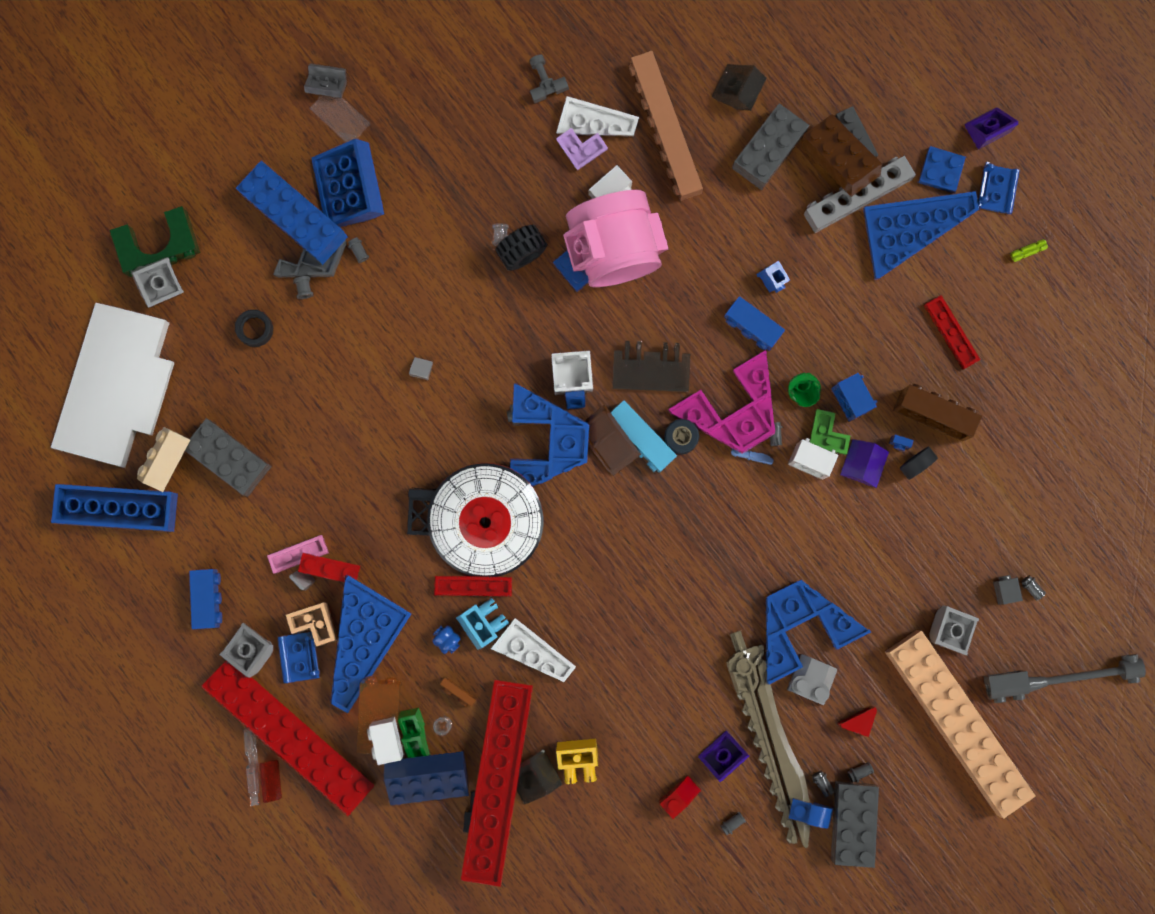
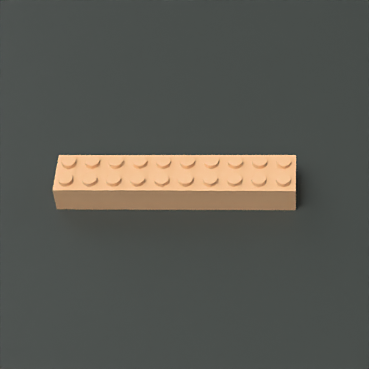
M921 630L914 631L885 651L997 816L1004 819L1036 796Z

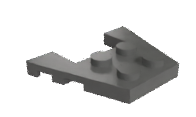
M344 241L323 265L305 249H303L298 264L279 259L273 275L278 278L301 276L334 277L347 242Z

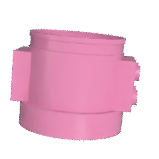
M626 190L606 194L574 207L566 214L570 230L563 236L573 271L585 270L589 279V286L606 287L625 283L648 275L662 266L658 255L668 250L667 240L659 214L651 213L644 191Z

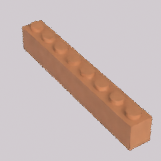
M653 51L632 57L631 63L628 66L631 76H635L637 81L635 82L637 93L642 95L641 104L644 111L647 110L649 114L647 120L650 128H654V140L657 145L660 144L662 150L660 151L661 159L667 163L668 168H666L668 178L673 180L674 185L672 188L675 196H679L680 201L702 194V184Z

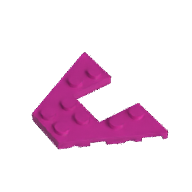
M766 350L733 370V373L753 402L721 420L702 390H699L670 408L669 413L680 419L691 421L697 429L742 454L775 434Z

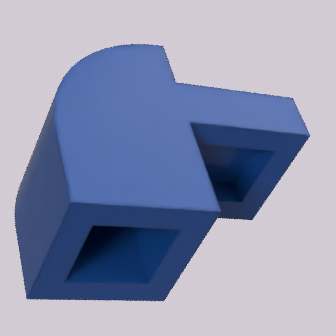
M793 798L789 819L804 822L815 827L829 828L834 808Z

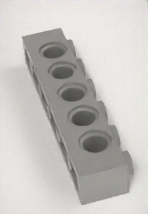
M905 156L901 158L895 157L888 161V165L881 169V176L874 180L878 183L879 187L876 188L871 183L860 190L863 194L861 197L856 194L851 197L841 187L839 192L835 194L831 192L824 196L823 201L819 203L815 201L809 204L804 216L814 233H817L910 182L916 174ZM887 172L893 173L895 178H889ZM838 199H844L847 205L839 204ZM822 208H828L830 214H824Z

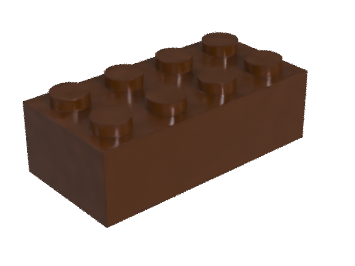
M833 114L803 135L802 148L851 197L881 176L882 163Z
M910 384L901 390L893 411L961 441L974 437L982 415L977 414V410L970 407L963 408L959 406V402L951 399L947 401L936 392L929 393L924 391V387L918 384Z

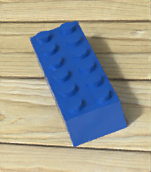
M262 161L236 187L244 198L322 265L348 238L338 225Z
M55 484L51 523L174 532L178 494L164 491Z

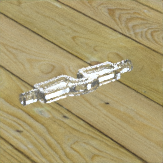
M245 727V755L249 761V764L246 766L248 793H250V806L259 805L255 735Z

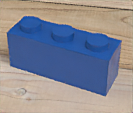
M740 296L724 316L729 326L740 329L744 337L755 340L757 342L756 345L762 350L767 349L770 351L785 331L784 328Z
M217 569L189 571L192 629L219 628L220 623H222V612H219V604L222 602L221 593L218 592V585L221 583L220 573H218Z

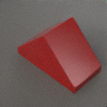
M870 706L837 722V724L841 728L869 737L877 709L874 706Z

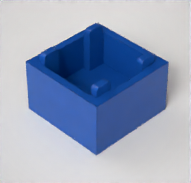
M859 373L837 383L831 388L849 422L877 407L875 404L877 400H873L862 380L864 378L863 375L860 376Z

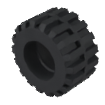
M532 224L523 226L510 233L497 245L495 251L506 269L512 271L534 261L545 251L548 245L536 225Z

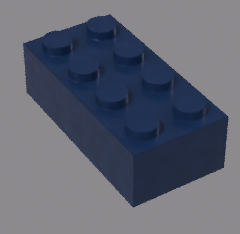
M463 751L405 758L400 761L384 764V782L390 805L469 796V779Z

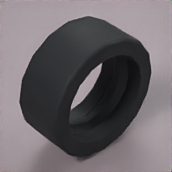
M247 310L238 316L235 322V332L244 344L250 347H260L271 339L273 324L263 312ZM250 318H259L265 324V332L258 339L247 338L243 332V326Z
M928 446L900 466V470L910 480L931 466L938 457Z

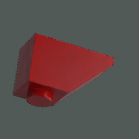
M687 775L662 797L659 803L670 817L674 819L688 807L701 790Z

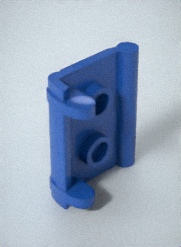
M986 162L983 168L978 198L979 209L1012 214L1020 170L998 167Z
M312 632L277 637L283 683L320 678L316 646Z

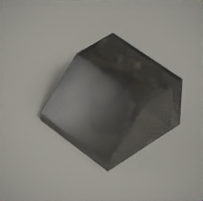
M727 64L712 97L737 110L751 111L767 78L754 65Z
M544 750L521 761L517 792L524 805L550 794L563 785Z

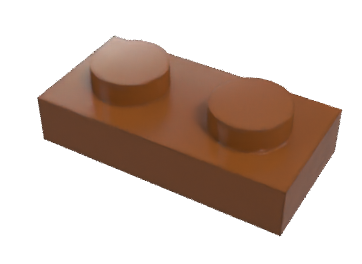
M447 677L440 683L445 693L450 696L452 694L456 695L459 698L457 701L465 707L468 705L472 707L477 701V698Z

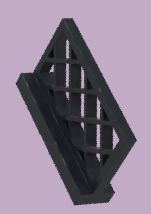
M413 487L409 489L407 534L430 536L429 531H423L428 528V524L420 515L426 509H429L426 501H431L437 489ZM414 500L422 501L426 506L419 514L413 508ZM486 517L481 518L480 524L485 527ZM416 518H419L425 525L420 531L412 530V522Z

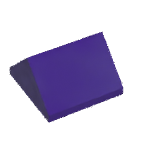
M996 107L966 123L965 128L979 150L1011 133L1019 123L1018 120Z
M852 439L840 475L877 488L889 452L875 443Z
M725 731L698 756L719 782L723 781L749 757L748 753L728 731Z

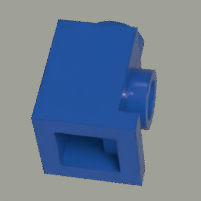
M779 261L756 274L757 277L761 278L769 293L781 291L785 288L784 284L790 281Z

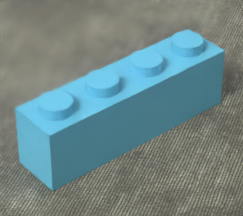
M625 400L611 412L641 455L639 457H644L648 461L647 466L653 472L657 470L660 473L677 457Z

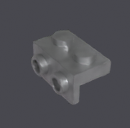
M309 64V75L304 86L305 93L342 98L347 85L346 69Z

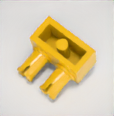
M596 739L557 742L558 770L564 769L565 784H570V778L572 784L577 782L575 768H583L584 782H589L590 777L591 782L597 780L595 766H598Z

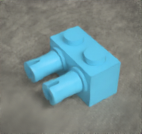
M492 598L479 607L477 605L470 607L456 617L477 650L498 637L496 632L509 624L508 620H504L501 623L506 618L503 614L490 623L485 619V616L498 609L497 604L490 607L495 602Z

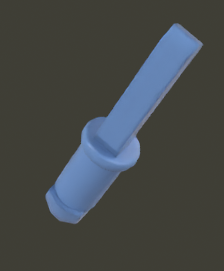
M734 449L731 450V454L735 457L738 456L770 465L774 462L770 456L762 453L746 451L742 454Z

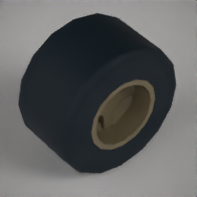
M685 419L675 420L665 430L664 441L675 454H688L698 444L699 432L691 421Z

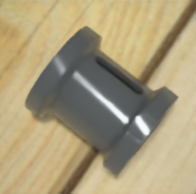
M301 276L293 280L297 286V299H307L314 296L310 289L309 281L311 279L309 276Z

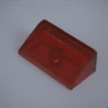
M269 760L261 762L259 766L263 802L268 803L281 799L279 761Z

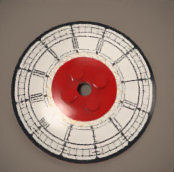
M476 463L456 470L439 485L429 505L427 524L434 548L451 567L470 576L498 577L518 569L532 556L542 536L544 516L538 494L521 474L500 464ZM482 517L490 519L491 524L488 527L481 526L480 519Z

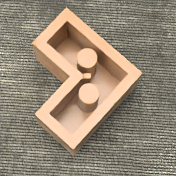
M321 603L286 615L291 634L311 629L316 646L338 640L327 603Z

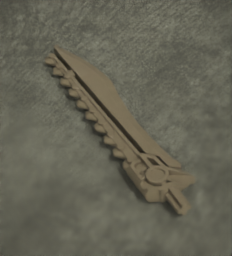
M740 630L730 634L736 652L726 661V665L737 692V697L740 700H745L742 712L750 716L748 728L751 732H756L753 744L761 748L758 759L762 764H767L764 776L772 780L769 791L772 795L778 796L775 808L783 812L780 823L784 828H789L786 840L789 843L795 844L797 843V836L792 819H789L793 798L809 802L805 776L795 758L780 722L771 684L767 685V664L762 659L764 646L759 645L758 647L746 648ZM756 665H758V666H757V669H758V674H759V678H760V683H759V681H758L757 671H756V667H755ZM756 687L761 707L763 710V714L768 727V731L773 744V748L778 761V765L783 778V782L785 785V789L790 804L788 805L784 796L775 761L772 755L770 744L767 738L765 727L755 697L754 691ZM795 820L801 843L807 848L809 846L810 825Z

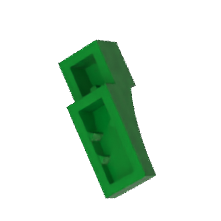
M414 708L401 711L397 720L403 734L401 741L407 757L429 756L430 753L424 729L425 723L420 709Z

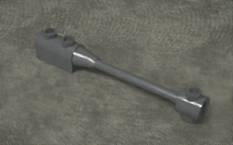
M1138 654L1121 656L1122 660L1119 661L1118 667L1053 677H1028V672L1023 670L985 675L983 677L988 698L990 700L994 699V703L1006 702V697L1012 696L1013 700H1023L1026 694L1047 687V685L1120 675L1123 680H1128V683L1141 682L1140 678L1145 677L1146 669L1143 660L1138 658Z

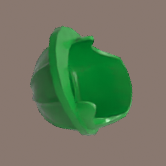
M800 373L790 380L788 385L789 396L799 406L810 407L820 399L821 384L813 374Z

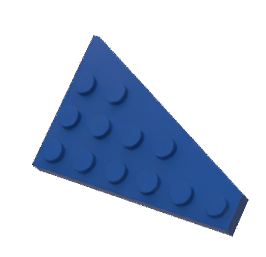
M976 191L864 207L863 212L875 280L880 279L979 210Z
M348 574L345 576L330 701L332 705L346 713H349L411 616L409 611Z

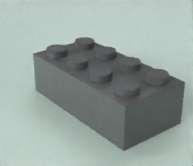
M779 103L734 161L732 169L763 190L807 132L809 124Z
M207 418L189 439L190 442L185 449L188 454L247 497L272 467Z
M835 781L831 861L835 865L875 868L879 787L875 784Z

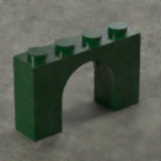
M183 206L164 212L170 229V241L164 250L156 254H145L140 250L134 229L128 224L110 230L124 274L128 277H133L131 271H134L139 266H146L166 257L169 258L170 265H174L178 260L184 258L192 259L196 254L200 253L188 212Z

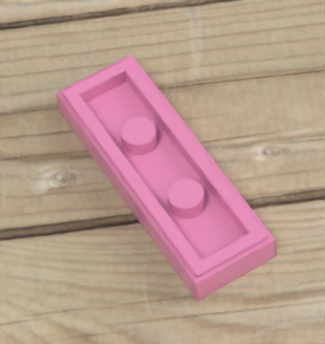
M323 535L267 555L273 574L299 565L302 553L316 556L328 554Z

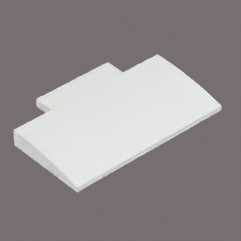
M95 303L51 448L119 467H126L136 431L153 435L172 373L174 362L159 358L169 322L156 317Z

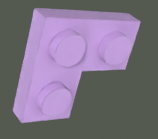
M572 128L556 138L577 171L608 150V147L598 133L584 143L580 141Z

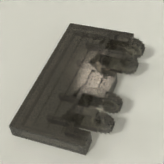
M625 341L624 359H622V350H614L612 389L689 392L691 354L682 353V361H679V343L674 345V360H667L668 342H663L662 360H660V352L644 351V360H641V341H637L636 359L629 358L630 341Z

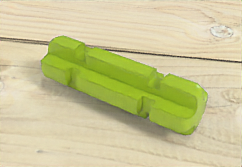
M1042 239L1013 251L1010 256L1016 262L1047 249L1048 245L1046 240Z

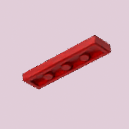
M942 295L924 305L925 309L962 370L981 360Z
M435 576L434 595L512 597V577Z

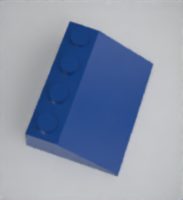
M353 139L311 158L323 214L336 225L342 227L384 215L368 142Z

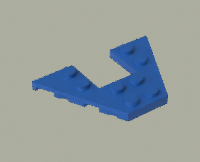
M514 383L512 423L550 424L548 460L510 459V468L521 474L532 486H535L563 472H568L576 466L587 463L589 424Z
M802 580L766 597L767 685L803 668L786 631L818 615L835 650L871 633V631L855 621L853 617L847 615L834 603L821 596L819 592L813 590Z

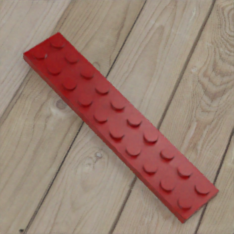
M227 660L201 686L203 690L347 817L374 788L375 785L256 680L252 677H246Z
M494 680L461 881L501 887L533 685Z

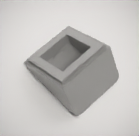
M415 357L409 375L429 380L433 362Z
M298 570L289 576L301 590H307L315 582V579L310 574L301 573Z

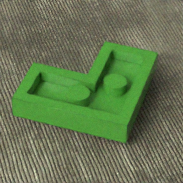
M816 409L809 442L830 452L835 450V453L847 455L851 436L832 432L836 413Z

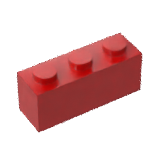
M302 553L298 572L344 582L347 574L357 580L360 565Z

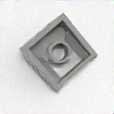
M168 257L146 266H139L134 271H131L137 288L148 308L184 292L178 283Z
M942 606L936 612L929 633L931 643L967 655L979 618L948 606Z
M242 623L237 633L219 655L246 677L251 678L260 671L271 656L273 645L245 623Z
M801 654L799 660L803 668L793 673L787 690L824 705L825 701L829 698V691L837 669Z

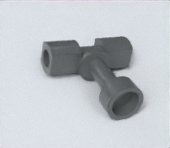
M536 55L529 60L532 69H537L541 78L540 87L530 90L534 104L547 99L546 96L556 92V94H560L569 90L565 77L554 81L553 78H548L543 66L546 63L543 55Z

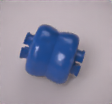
M440 626L433 633L435 637L432 642L435 646L439 647L443 654L448 652L452 654L460 646L458 642L461 638L458 634L454 633L450 626L445 628Z

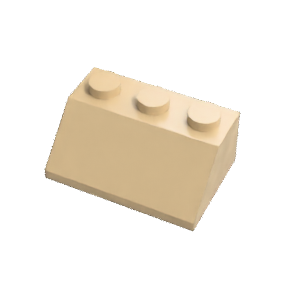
M164 427L163 430L158 432L154 447L148 451L145 464L139 468L137 479L163 492L190 440Z

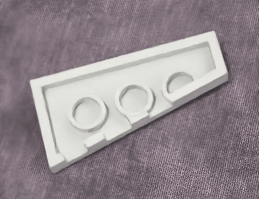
M567 96L556 133L563 134L572 128L576 135H595L598 133L604 136H634L639 117Z
M516 618L491 648L562 682H565L576 667Z

